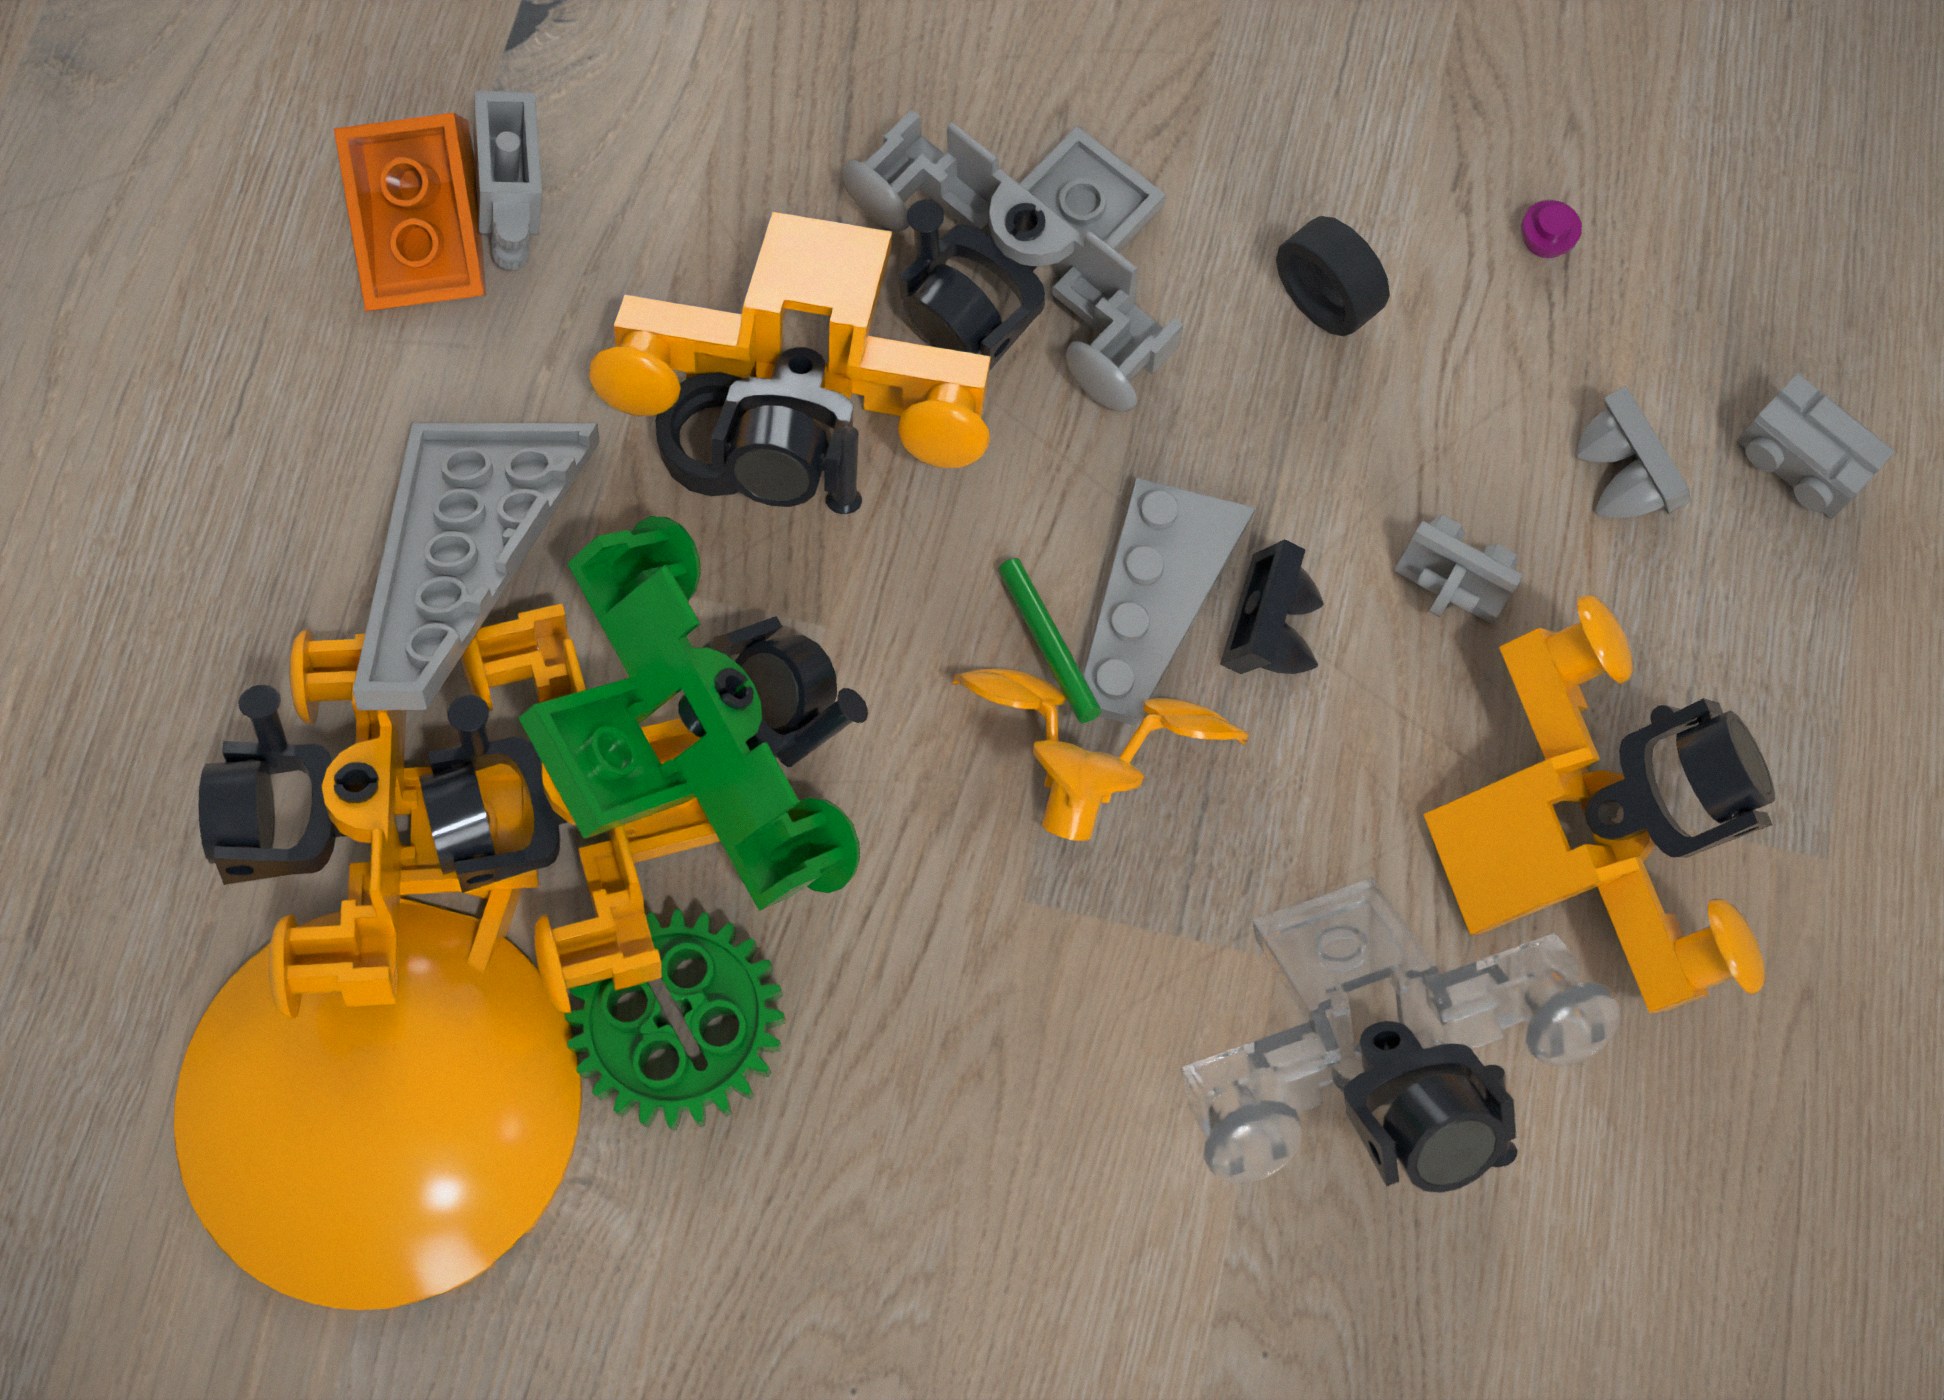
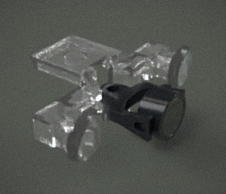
M1369 878L1252 920L1256 941L1307 1022L1181 1067L1188 1106L1205 1138L1208 1137L1204 1145V1160L1209 1170L1226 1182L1243 1184L1262 1181L1283 1169L1297 1152L1301 1143L1302 1123L1297 1113L1323 1104L1321 1087L1334 1083L1344 1093L1346 1114L1360 1136L1386 1187L1399 1182L1398 1160L1413 1185L1426 1192L1443 1193L1460 1189L1479 1179L1491 1167L1507 1166L1517 1157V1148L1511 1141L1516 1139L1514 1099L1506 1091L1505 1071L1498 1065L1484 1066L1472 1049L1504 1038L1505 1028L1526 1021L1528 1028L1525 1041L1530 1054L1547 1065L1566 1066L1579 1064L1600 1052L1615 1035L1619 1025L1621 1008L1616 993L1606 985L1591 982L1580 984L1579 962L1556 933L1440 974L1436 964L1375 880ZM1389 977V982L1395 990L1398 1022L1382 1021L1374 1023L1364 1030L1359 1043L1354 1045L1349 999L1346 992ZM1391 1104L1384 1116L1382 1127L1372 1113L1381 1105Z

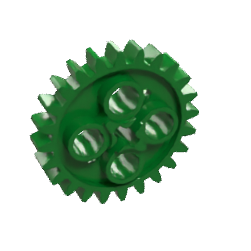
M675 909L670 927L665 928L661 927L653 912L647 913V923L655 949H658L661 959L662 980L678 1009L682 1013H686L684 1016L685 1022L707 1060V1068L703 1071L695 1068L674 1029L670 1025H665L668 1022V1017L648 982L615 990L612 978L593 982L590 986L582 985L571 988L569 992L577 1000L584 1003V1009L566 1013L565 1020L571 1026L582 1028L584 1033L567 1041V1047L573 1053L590 1054L578 1065L576 1071L582 1078H589L598 1074L602 1075L592 1090V1093L599 1100L609 1097L616 1091L619 1092L613 1109L617 1115L623 1117L635 1104L640 1105L639 1122L643 1126L649 1127L658 1111H663L668 1127L671 1130H677L682 1112L690 1111L699 1127H703L706 1124V1106L714 1103L725 1116H729L732 1113L728 1094L735 1090L743 1097L751 1100L754 1094L746 1080L748 1075L753 1073L763 1077L770 1076L771 1070L760 1058L761 1052H780L782 1049L781 1042L767 1033L768 1028L786 1024L783 1012L767 1008L768 1004L777 1001L783 996L780 985L760 984L772 973V964L769 959L753 964L749 963L757 950L756 942L750 938L734 947L736 929L731 922L724 925L715 935L711 933V918L706 912L700 915L694 928L687 927L681 909ZM690 959L704 962L707 965V973L703 981L697 986L681 988L673 983V974L677 966L682 962ZM631 992H640L646 995L648 999L647 1008L637 1020L621 1022L615 1019V1006L622 996ZM719 1016H730L739 1022V1032L732 1042L724 1046H713L706 1043L704 1033L710 1021ZM662 1049H671L679 1054V1066L670 1078L662 1081L647 1078L645 1073L646 1063L653 1053Z

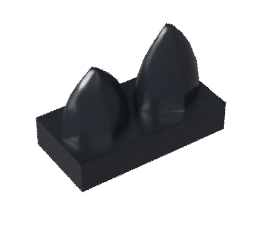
M1284 539L1253 554L1220 665L1239 674L1257 668H1263L1276 673L1296 674L1312 670L1318 666L1313 652L1306 641L1293 627L1285 622L1287 614L1304 615L1324 605L1315 582L1301 567L1305 549Z

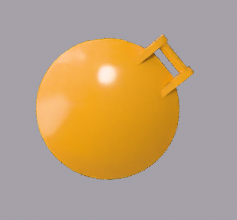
M401 843V847H410V845ZM522 888L464 892V894L488 900L482 919L404 899L405 895H400L396 1004L346 1007L341 991L301 994L297 1017L294 1019L286 1018L277 1009L273 1000L269 979V949L271 942L251 957L227 981L213 999L194 1032L179 1074L174 1105L176 1157L182 1182L191 1205L202 1225L219 1248L255 1279L282 1294L321 1306L364 1311L398 1308L401 1305L415 1303L439 1294H446L471 1282L495 1266L494 1262L510 1250L525 1233L528 1234L547 1210L564 1180L574 1153L580 1129L583 1089L582 1077L576 1071L579 1065L578 1055L567 1047V1041L573 1038V1034L571 1031L572 1026L565 1020L566 1013L557 1010L553 1005L536 966L518 948L506 940ZM341 910L317 917L298 926V928L340 925Z

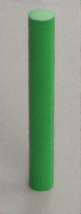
M1018 558L1005 561L1000 565L998 572L1080 723H1087L1094 720L1101 714L1102 709L1022 562Z

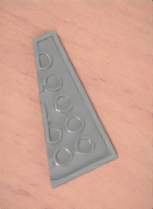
M412 422L353 687L357 710L428 709L599 444L597 423Z

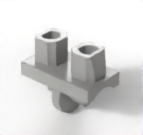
M1443 514L1437 516L1430 524L1422 520L1394 571L1437 595L1429 612L1440 617L1448 603L1451 602L1463 610L1494 624L1523 574L1515 571L1518 561L1517 554L1499 544L1487 545L1482 553L1463 543L1462 539L1465 532L1462 529V524Z

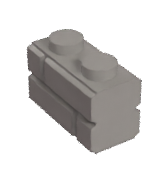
M1798 373L1758 414L1736 441L1745 448L1747 458L1755 467L1764 472L1776 473L1794 488L1793 492L1796 499L1804 507L1815 512L1822 511L1831 519L1855 497L1896 452Z

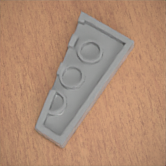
M1136 478L1083 675L1102 709L1099 717L1136 726L1144 712L1142 709L1144 701L1152 698L1182 640L1190 630L1216 580H1218L1233 549L1250 523L1256 509L1255 507Z

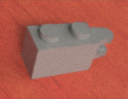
M474 91L473 141L479 233L491 234L494 263H498V267L504 268V271H519V268H524L525 263H528L530 235L539 234L542 182L535 92Z

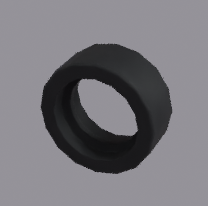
M1319 216L1309 221L1279 246L1276 264L1278 275L1286 292L1302 313L1315 325L1328 333L1343 337L1350 335L1386 306L1390 296L1389 282L1379 258L1369 244L1354 229L1338 219Z
M722 372L697 374L681 382V390L677 402L668 411L657 414L655 420L656 435L661 458L672 478L689 491L710 497L733 495L739 492L728 480L726 472L725 474L715 473L712 471V463L694 460L686 455L680 444V430L682 425L693 414L706 408L723 407L730 386L735 381L743 379L741 377Z

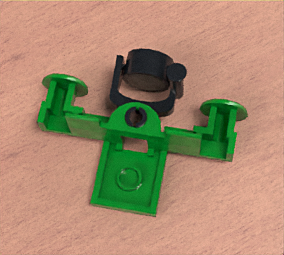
M649 516L638 522L631 532L630 530L596 536L567 562V565L630 678L534 704L518 717L584 839L697 798L759 911L790 898L806 886L813 891L831 893L843 889L855 876L860 861V843L854 824L841 808L828 800L805 798L799 801L776 758L783 765L792 767L850 723H863L866 721L868 708L863 698L850 688L841 689L837 696V676L830 657L817 642L805 635L788 634L767 640L783 627L777 616L724 635L716 636L703 647L693 648L686 636L698 627L700 622L691 608L689 600L697 591L701 575V563L693 538L679 523L668 517ZM740 654L735 661L732 660L731 655ZM683 690L684 695L681 696L678 703L679 715L687 729L697 737H700V739L676 758L665 761L661 765L639 723L643 722Z

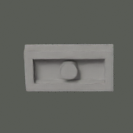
M1627 386L1605 397L1606 410L1597 415L1586 427L1579 440L1576 455L1579 459L1598 463L1616 462L1632 455L1636 460L1621 470L1606 486L1595 509L1597 515L1611 518H1627L1644 515L1663 506L1668 514L1690 503L1689 487Z

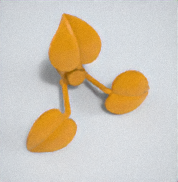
M979 669L956 674L952 681V685L961 683L969 690L994 703L1014 708L1035 709L1044 717L1046 722V740L1035 742L1032 749L1033 755L1047 771L1044 785L1051 788L1041 825L1046 831L1070 840H1090L1101 803H1109L1112 793L1136 789L1142 785L1144 774L1131 765L1130 762L1151 731L1167 728L1178 735L1198 739H1237L1242 745L1248 742L1250 735L1218 713L1204 706L1178 699H1148L1144 701L1142 709L1149 715L1143 719L1118 758L1106 753L1083 750L1078 746L1058 740V712L1055 705H1063L1066 697L1060 689L1044 679L1010 669Z

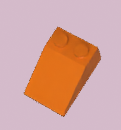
M452 112L334 128L365 311L486 296L482 233H479L475 159L468 120Z

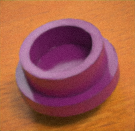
M1544 200L1532 205L1528 209L1522 221L1521 231L1526 247L1533 254L1542 258H1555L1568 253L1575 247L1582 233V224L1578 214L1569 205L1556 200Z

